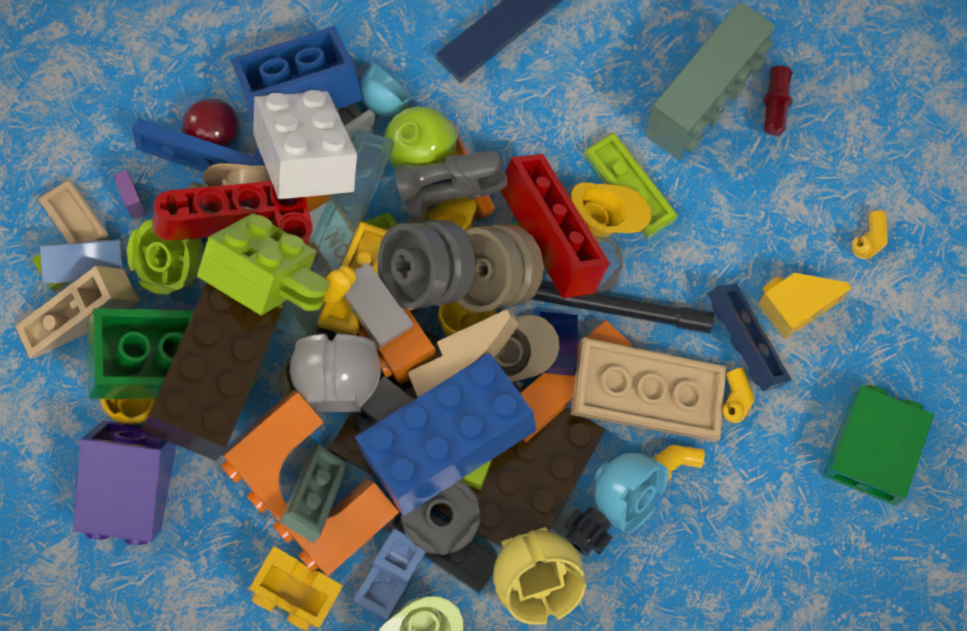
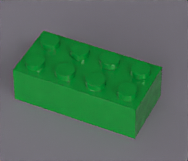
M93 308L87 323L89 399H155L193 311ZM253 381V383H252V386H251V388H250V391H251V390L253 389V387L255 386L254 381Z

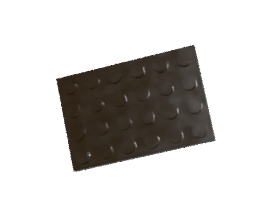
M423 330L435 348L437 358L441 357L442 353L437 343L441 339ZM380 371L379 381H380V380L382 379V377L384 376L381 371ZM392 375L387 378L412 399L418 398L411 379L399 386ZM519 381L512 382L519 393L528 387ZM565 408L527 442L521 440L493 458L481 490L469 486L477 497L480 510L479 527L475 534L502 549L501 541L545 527L550 532L606 429L585 417L571 415V410ZM350 414L330 446L329 451L377 478L360 451L355 437L361 431ZM437 503L431 508L444 517L451 519V511L447 505Z

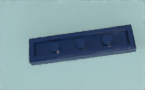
M503 0L437 53V60L461 83L563 0Z

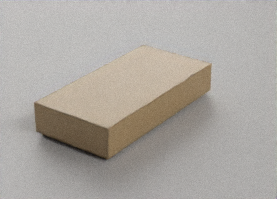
M70 179L38 198L68 243H80L85 240H111L109 234Z

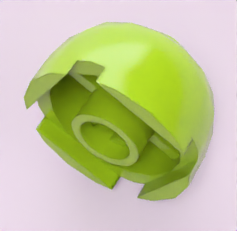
M424 106L410 107L395 115L387 126L383 139L384 151L393 168L405 164L444 163L446 156L457 155L458 134L451 121L437 110Z
M153 219L143 222L140 228L135 229L129 237L127 245L128 265L130 270H136L138 276L142 279L138 282L143 288L155 294H169L190 285L197 278L205 251L204 244L201 238L175 241L161 239L154 233L152 229Z

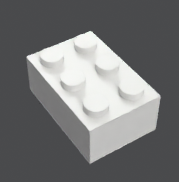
M309 90L305 93H272L268 96L254 97L253 135L278 199L354 192L357 153L328 91Z

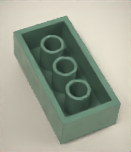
M740 1L654 103L644 136L677 160H680L686 151L692 154L704 139L702 133L707 126L714 127L720 121L726 111L724 107L729 99L735 102L747 85L744 82L749 75L752 74L755 77L767 61L766 55L774 45V42L770 39L776 26Z

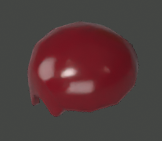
M202 99L193 103L184 114L181 132L223 147H228L237 137L239 120L235 110L221 99Z

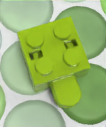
M254 213L208 237L197 277L261 316L286 300L306 311L318 310L322 307L329 288L328 280L310 270L317 251L304 244L301 238L284 232L274 226L269 219Z

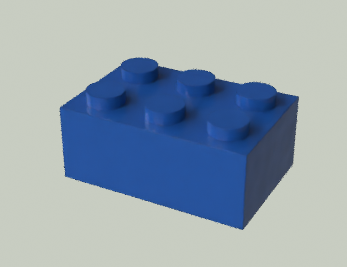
M335 26L231 59L253 124L254 97L268 96L272 93L297 94L305 93L309 90L328 91L335 108H344L362 100L354 64Z

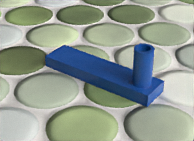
M140 118L137 119L132 129L137 150L202 172L215 164L265 166L258 147L254 155L250 156Z

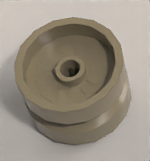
M512 224L482 226L464 230L471 241L475 255V275L470 290L463 299L457 301L467 310L481 313L523 305L535 296L542 283L544 265L541 250L531 234L522 227Z

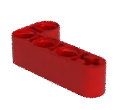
M272 181L165 191L159 194L154 201L152 229L159 238L175 241L209 237L254 213L269 219L274 226L284 232L301 238L304 244L308 246L313 225L306 197L278 199ZM280 203H286V204H288V205H290V206H285V205H282V204H280ZM243 207H250L252 208V210L245 209ZM208 210V211H213V212H215V213H207V212H204V211Z

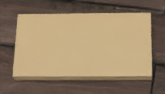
M583 337L579 341L571 415L717 442L721 437L727 366Z

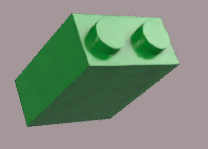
M861 385L851 396L823 477L896 506L906 499L934 414L925 411L924 406L916 401H900L888 396V392L881 387L867 385L865 387Z

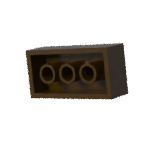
M206 282L141 430L217 461L228 445L282 308L276 306L261 316Z

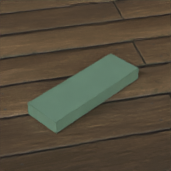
M315 444L307 455L279 522L314 544L322 534L348 464L320 445Z

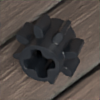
M588 507L584 514L576 508L564 524V527L569 530L564 538L584 556H588L592 550L600 555L613 538L607 533L612 524L604 515L592 507Z

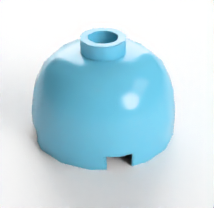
M631 452L617 456L609 463H603L597 470L594 478L596 482L594 491L596 507L618 529L623 532L625 530L629 533L634 532L644 524L656 507L654 505H649L655 494L658 493L663 496L669 478L668 468L647 455Z

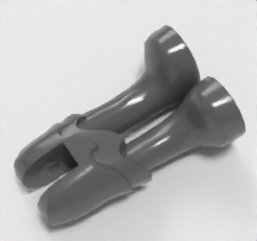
M497 151L446 156L444 163L405 164L394 167L398 191L402 200H406L411 222L423 223L428 221L430 207L439 202L465 197L469 199L480 198L504 189L508 183L507 175L501 168L502 161ZM451 178H452V181L434 183V182H438V181H442V180H446V179H451Z

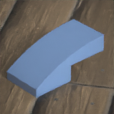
M122 239L85 240L80 243L40 245L43 283L74 282L94 266L124 269Z
M393 528L375 558L372 569L355 595L353 603L384 621H388L426 552L414 546L405 534Z

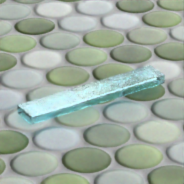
M357 130L352 142L357 153L354 192L330 194L308 245L317 251L310 270L321 277L326 278L330 272L341 267L360 221L363 222L394 147L392 139ZM286 300L282 306V312L275 331L296 339L316 335L319 328L317 321L325 302H323L322 307L318 310L306 311Z

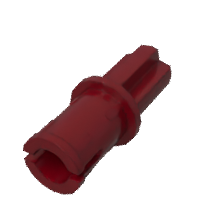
M782 65L770 68L768 93L763 99L766 105L764 131L766 134L775 137L781 136L786 130L787 112L793 101L790 96L793 71H791V68Z

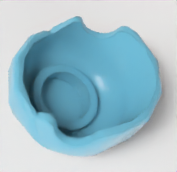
M372 64L359 79L361 101L368 110L370 109L377 115L394 117L403 111L411 100V96L404 88L376 64Z

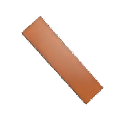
M607 320L585 337L628 347L633 346ZM579 343L520 393L533 410L536 431L523 439L525 442L530 440L572 403Z

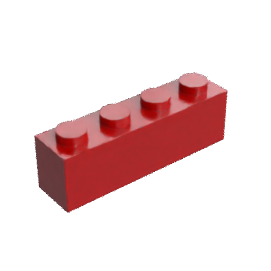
M543 153L511 157L505 171L508 183L500 192L520 227L535 239L541 250L544 268L562 299L595 293L610 262Z

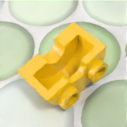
M273 546L249 589L254 593L251 599L253 603L269 612H272L276 606L289 614L286 619L287 622L303 631H307L310 625L320 628L343 585L318 571L312 572L296 558Z

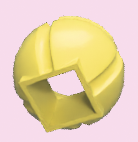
M546 527L501 541L502 550L495 561L493 581L500 603L515 619L531 625L547 624L549 615H553L559 620L579 604L586 588L583 563L578 551L569 541L558 534L548 532Z

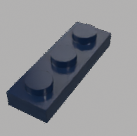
M737 283L717 286L707 293L713 303L712 308L715 315L723 321L731 335L730 339L733 347L741 353L749 367L751 379L760 387L762 392L780 388L790 382L792 379Z

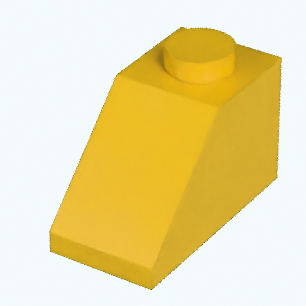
M793 273L784 280L781 276H778L765 285L762 289L765 293L758 305L782 337L786 339L841 302L852 288L847 282Z

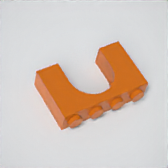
M291 390L227 445L221 454L225 462L220 467L235 484L242 479L251 490L246 497L261 514L268 510L277 522L272 527L287 544L292 539L303 550L297 555L312 572L319 569L328 577L396 516L399 511L374 482L365 479L330 510L322 534L314 544L279 522L287 505L279 487V474L283 461L298 444L324 423L299 392Z

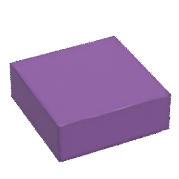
M127 169L116 173L114 179L130 216L137 219L147 215Z

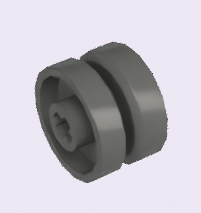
M450 220L400 223L390 228L381 240L378 252V274L401 308L419 309L431 305L452 304L463 299L472 286L475 275V255L471 241L464 230Z

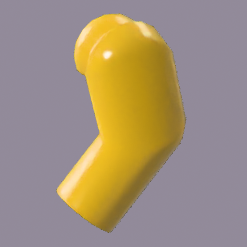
M872 211L868 214L869 231L860 238L858 236L855 237L852 241L851 247L856 257L869 259L886 247L888 235L887 213L885 211Z
M341 266L338 270L330 272L325 278L329 281V288L324 302L336 303L348 293L351 285L356 281V274L351 267Z
M743 367L726 373L732 392L723 405L722 413L724 418L731 423H739L744 420L754 403V395Z
M671 445L653 457V459L668 468L669 481L672 477L671 472L680 465L702 468L705 450Z

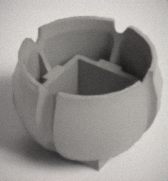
M325 334L313 335L296 341L295 349L290 359V375L296 391L299 392L315 412H361V406L372 396L377 388L381 363L377 354V346L370 339L337 334L334 340L330 341Z

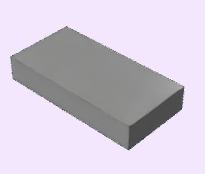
M369 262L354 271L356 281L351 285L350 290L343 299L380 349L412 329L413 324Z

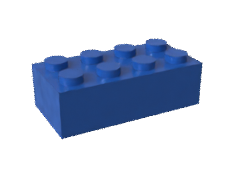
M489 352L360 433L355 439L363 457L399 511L405 516L534 433L536 425L533 410Z

